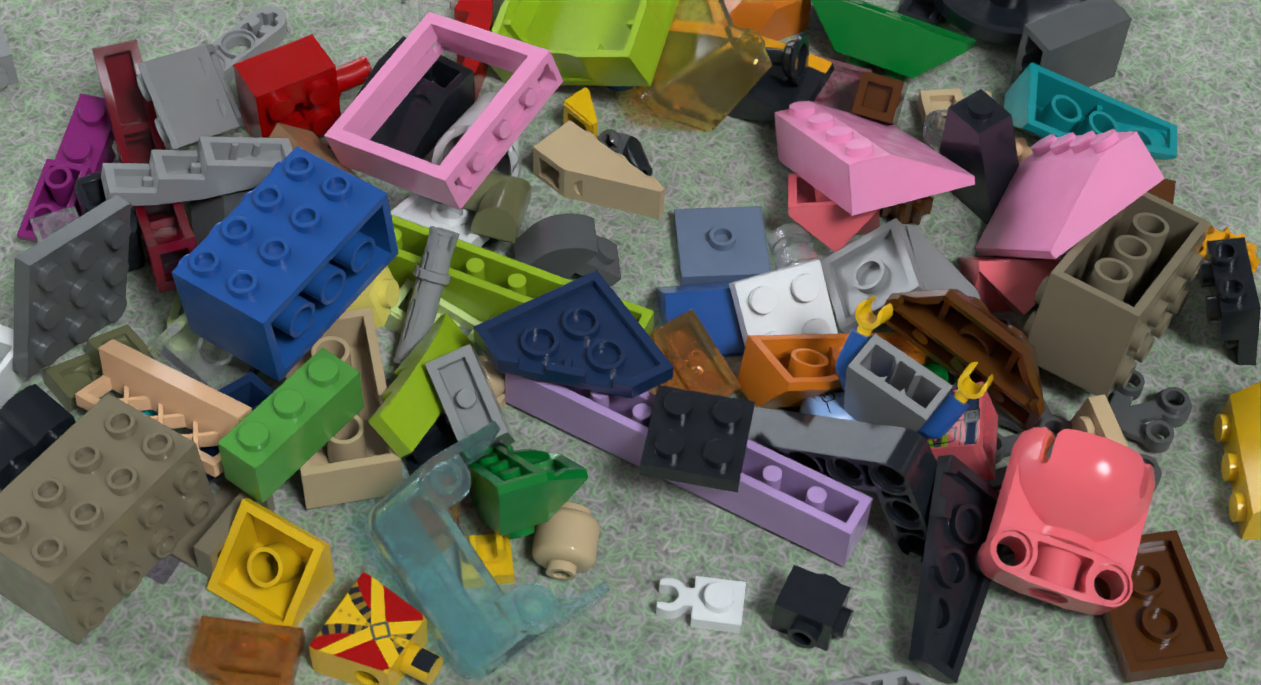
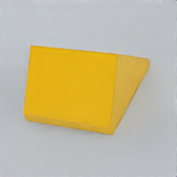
M243 498L206 589L289 636L335 581L330 544L253 500Z

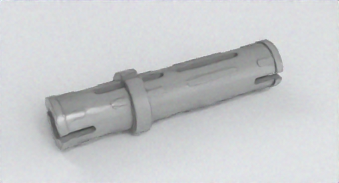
M430 226L427 243L420 266L415 265L413 275L416 276L414 290L404 319L399 343L392 360L397 364H401L434 324L444 286L449 285L451 275L448 272L460 235L459 233L435 226Z

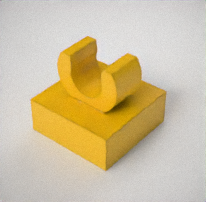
M495 532L494 534L459 537L465 588L515 583L510 539H507L506 535L499 536Z

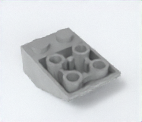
M213 44L200 45L137 64L141 75L137 76L139 89L146 101H153L159 115L158 118H155L157 131L165 144L171 143L173 150L197 145L200 136L218 137L247 125Z

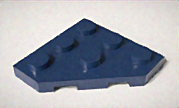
M597 270L473 327L475 341L498 372L631 399L673 379L674 366Z

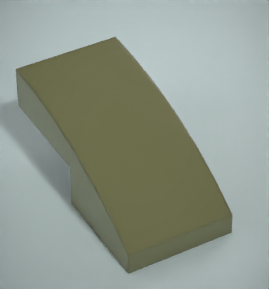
M128 324L88 339L86 354L44 369V384L69 412L79 408L76 404L75 393L103 375L98 350L100 346L114 339L153 358V351Z

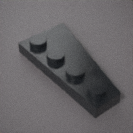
M953 454L938 456L908 659L937 681L945 684H957L992 581L979 569L977 554L981 545L987 539L1000 494L998 490ZM1004 544L997 545L998 558L1000 557Z

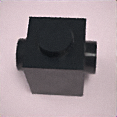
M794 565L775 602L771 628L788 635L789 639L800 647L809 649L817 647L827 651L834 635L843 639L854 613V610L847 608L851 587L841 584L830 575L816 574Z

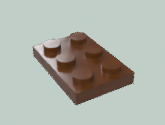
M1177 530L1142 535L1131 575L1133 592L1129 600L1123 605L1105 614H1101L1125 682L1129 683L1223 668L1228 657ZM1096 577L1094 580L1095 591L1103 599L1109 600L1111 596L1109 585L1103 579Z

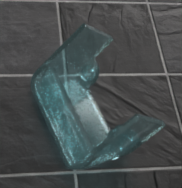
M496 421L489 423L426 461L371 509L365 523V533L370 544L411 606L420 611L427 619L428 632L453 670L460 677L467 680H481L489 677L591 611L610 590L605 582H602L563 608L546 587L535 583L520 585L504 595L448 511V509L461 502L467 495L471 486V475L467 465L487 453L500 430Z

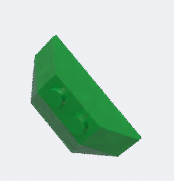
M810 0L834 50L845 54L847 62L860 67H869L871 63L885 68L884 75L900 81H907L908 77L914 78L969 51L976 42V39L863 0Z
M505 443L486 446L455 459L479 519L499 536L506 535L507 539L521 538L534 533V526L548 522L588 479L586 468L562 454L531 448L513 450L512 445L506 446Z

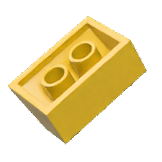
M1260 381L1229 395L1222 414H1217L1214 421L1216 442H1223L1225 451L1221 462L1222 478L1224 481L1230 482L1232 494L1229 499V516L1232 522H1238L1241 539L1261 540Z

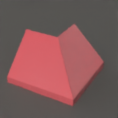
M796 173L788 174L789 217L834 252L842 249L854 235L868 234L880 227L879 209L852 216Z
M1005 256L959 257L961 274L978 290L981 301L988 307L990 312L1013 311L1025 315L1037 303L1034 301V297L1040 284L1046 276L1050 277L1051 272L1059 264L1062 257L1056 259Z

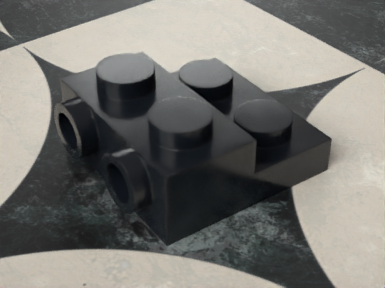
M1245 237L1207 241L1206 260L1203 261L1198 272L1201 288L1209 287L1211 295L1206 296L1205 299L1208 323L1217 324L1220 341H1224L1226 350L1234 349L1237 365H1256L1261 308Z

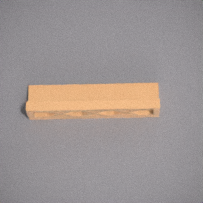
M114 339L100 346L98 350L103 375L75 393L77 406L89 411L100 400V397L114 390L124 395V398L118 399L135 409L157 412L158 415L149 417L170 429L186 427L192 430L193 433L181 435L196 443L205 473L216 478L224 472L220 453L212 457L201 451L200 447L218 446V442L252 412V407Z

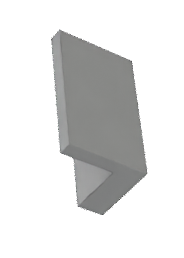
M470 344L425 364L460 448L465 455L501 439L506 446L515 442L480 358Z

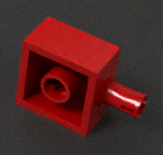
M313 34L233 64L239 106L247 124L245 128L251 137L269 138L277 123L312 131L315 135H325L341 116L339 101L341 93L363 85L371 73L372 67L365 56H360L358 59L336 67Z

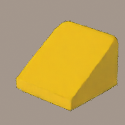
M585 87L564 100L563 124L571 120L583 130L590 131L597 138L598 120L589 89Z

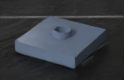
M762 206L674 209L673 219L681 285L738 281L771 272Z

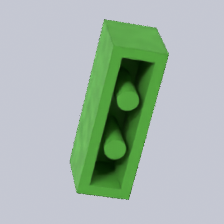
M322 347L218 442L225 478L260 503H264L364 408L360 372Z

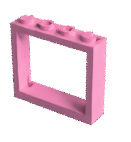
M428 12L324 136L341 165L461 210L561 85L563 80L550 50ZM444 50L514 73L440 165L370 140Z

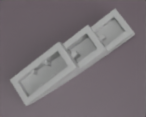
M200 136L197 150H151L149 164L103 163L101 180L106 201L118 195L131 202V206L161 205L206 199L257 187L270 174L274 165L286 158L292 151L289 138Z

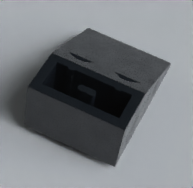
M403 36L377 61L357 96L404 42L406 37ZM440 55L370 140L423 159L436 146L442 135L474 104L473 70Z

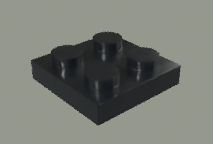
M658 385L641 457L639 475L738 493L755 402Z

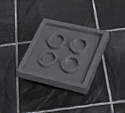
M115 195L15 257L14 371L27 379L44 367L52 365L59 357L78 344L86 342L91 335L109 323L117 321L123 315L127 306L126 286L129 270L128 250L131 233V202Z

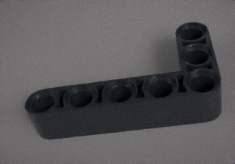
M754 406L749 440L850 488L876 492L901 551L907 555L912 552L922 557L921 562H923L937 462L932 449L924 437L911 429Z

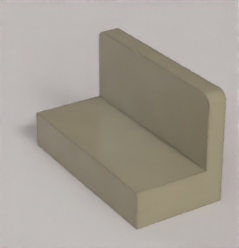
M232 482L224 483L213 496L216 505L211 509L209 515L204 521L196 524L177 543L170 556L210 578L242 499L249 498L274 512L273 494L264 503H260Z

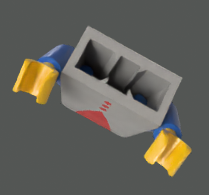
M873 295L856 307L855 318L859 326L858 328L851 329L836 360L835 370L845 391L844 409L857 421L911 429L919 433L926 440L941 438L969 408L967 401L969 399H978L985 394L993 381V374L988 377L985 383L976 384L969 375L978 362H972L959 377L957 383L958 390L956 392L951 391L953 387L951 384L877 334L871 336L872 330L889 320L893 314L892 304L889 303L882 307L878 315L875 316L871 310V304L876 297Z

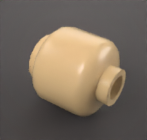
M566 502L548 522L536 525L532 547L533 559L540 566L546 568V574L549 577L558 580L575 579L576 574L587 572L596 563L601 533L599 522L591 516V511L587 507L577 503Z

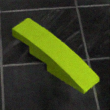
M447 313L438 318L394 373L397 375V378L381 396L385 401L368 420L370 425L399 458L413 452L444 409L425 364L468 344L474 350L476 349L474 344Z

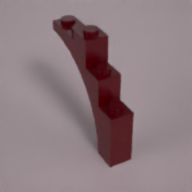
M137 39L92 48L120 163L149 164L151 150H166L155 125L157 115L153 101H146L137 83V76L141 75L137 64L142 63ZM182 202L133 206L151 275L159 293L177 289L171 272L185 255L190 254L197 247L195 235L190 227Z

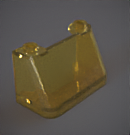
M679 0L651 87L636 86L639 97L651 112L662 118L703 132H712L772 66L765 49V41L760 34L752 29L747 28L744 30L734 26L724 0Z

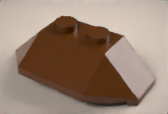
M959 289L892 293L887 298L884 306L889 303L892 304L893 314L884 323L958 379L970 363L978 362L969 376L975 383H985L988 377L993 374V381L987 392L994 407L1024 430H1029L1036 426L1045 411V404L1035 346L1028 342L1021 330L1012 325H1005L990 313L988 307L981 300L973 296L968 297Z

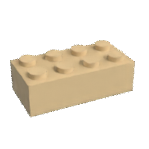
M368 307L345 311L285 376L287 380L323 347L358 370L361 377L364 408L300 468L306 509L404 493L401 458L368 422L385 401L381 396L387 390L372 309Z

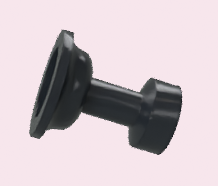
M800 34L796 40H790L784 49L762 47L761 39L757 37L746 36L744 38L740 51V67L742 70L757 71L760 64L782 66L784 75L791 78L794 85H801L804 80L809 59V40L807 35Z

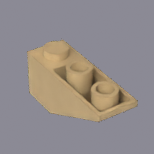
M571 120L533 146V175L563 197L657 219L663 216L665 188L661 186L658 180L652 176H647L629 163L622 154L615 153L597 140L594 134L583 130Z

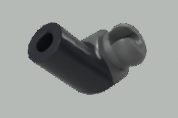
M607 129L599 135L598 140L615 153L622 154L629 163L647 176L652 175L651 165L637 138L628 134L617 133L613 129Z

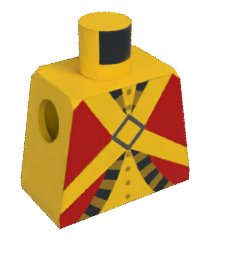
M365 572L360 575L309 645L314 671L354 685H398L405 674L430 685L436 679L443 664L442 656L424 648L428 642L427 619L425 616Z

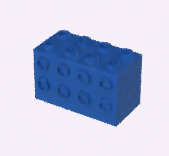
M296 146L284 160H280L274 165L270 174L254 190L244 195L240 204L222 222L213 226L209 235L190 254L185 255L171 272L190 330L280 382L398 254L388 195L379 188Z

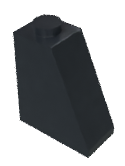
M980 89L948 107L939 154L975 176V185L950 192L988 225L1019 163L1012 115Z

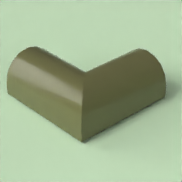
M491 171L462 207V209L476 212L471 232L476 235L515 243L530 204L532 188L529 182L518 177Z

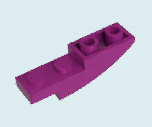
M80 93L55 159H46L17 233L19 240L39 243L81 217L82 214L75 191L77 178L102 171L103 163L114 162L116 155L112 148L114 142L113 131L103 97Z

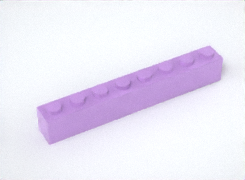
M505 373V402L640 467L656 398L655 394L646 391L631 399ZM749 439L738 493L667 480L843 567L866 531L873 499Z

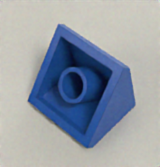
M735 281L656 287L667 356L670 362L743 356L745 346L729 283Z

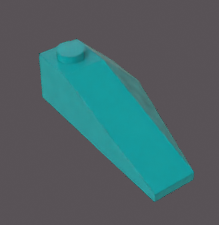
M1032 62L1005 93L1004 109L1012 115L1013 128L1038 139L1054 134L1056 137H1062L1069 133H1074L1075 136L1083 135L1090 131H1094L1095 134H1103L1112 129H1115L1116 132L1137 131L1152 158L1170 160L1177 157V125Z

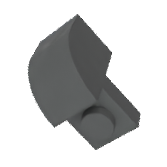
M574 213L549 216L533 224L514 243L515 260L568 279L574 273L585 276L597 270L609 286H613L621 280L617 244L607 238L596 235L594 218Z

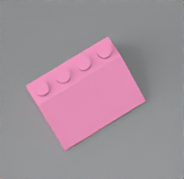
M811 101L795 102L789 105V109L774 112L778 160L852 216L975 185L974 175L894 124L819 105Z
M1112 129L1103 134H1095L1094 131H1090L1077 136L1074 133H1069L1062 137H1056L1054 134L1048 135L1036 142L1031 147L1033 153L1020 162L975 248L981 255L1056 259L1165 178L1137 131L1116 132L1115 129Z

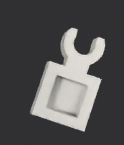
M696 576L695 588H689L674 578L660 579L659 593L671 594L677 600L671 603L657 602L656 615L664 619H674L682 614H690V627L740 633L746 582Z

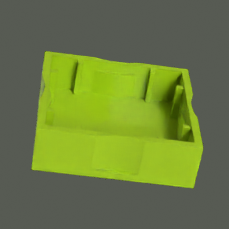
M505 0L500 7L491 32L550 50L563 80L561 85L651 87L679 0ZM490 65L504 83L514 74L513 72Z

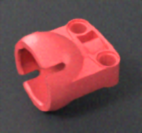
M1034 427L1022 432L1012 448L987 539L978 550L977 562L979 569L987 578L1003 586L1065 609L1098 616L1123 605L1129 600L1133 592L1131 575L1156 485L1154 468L1151 464H1144L1142 456L1133 449L1108 438L1084 431L1063 429L1058 433L1056 439L1054 434L1046 427ZM1054 441L1050 458H1048L1047 453ZM998 544H1005L1014 552V566H1008L998 558ZM1096 577L1103 579L1109 585L1111 590L1109 600L1103 599L1095 591L1094 580Z

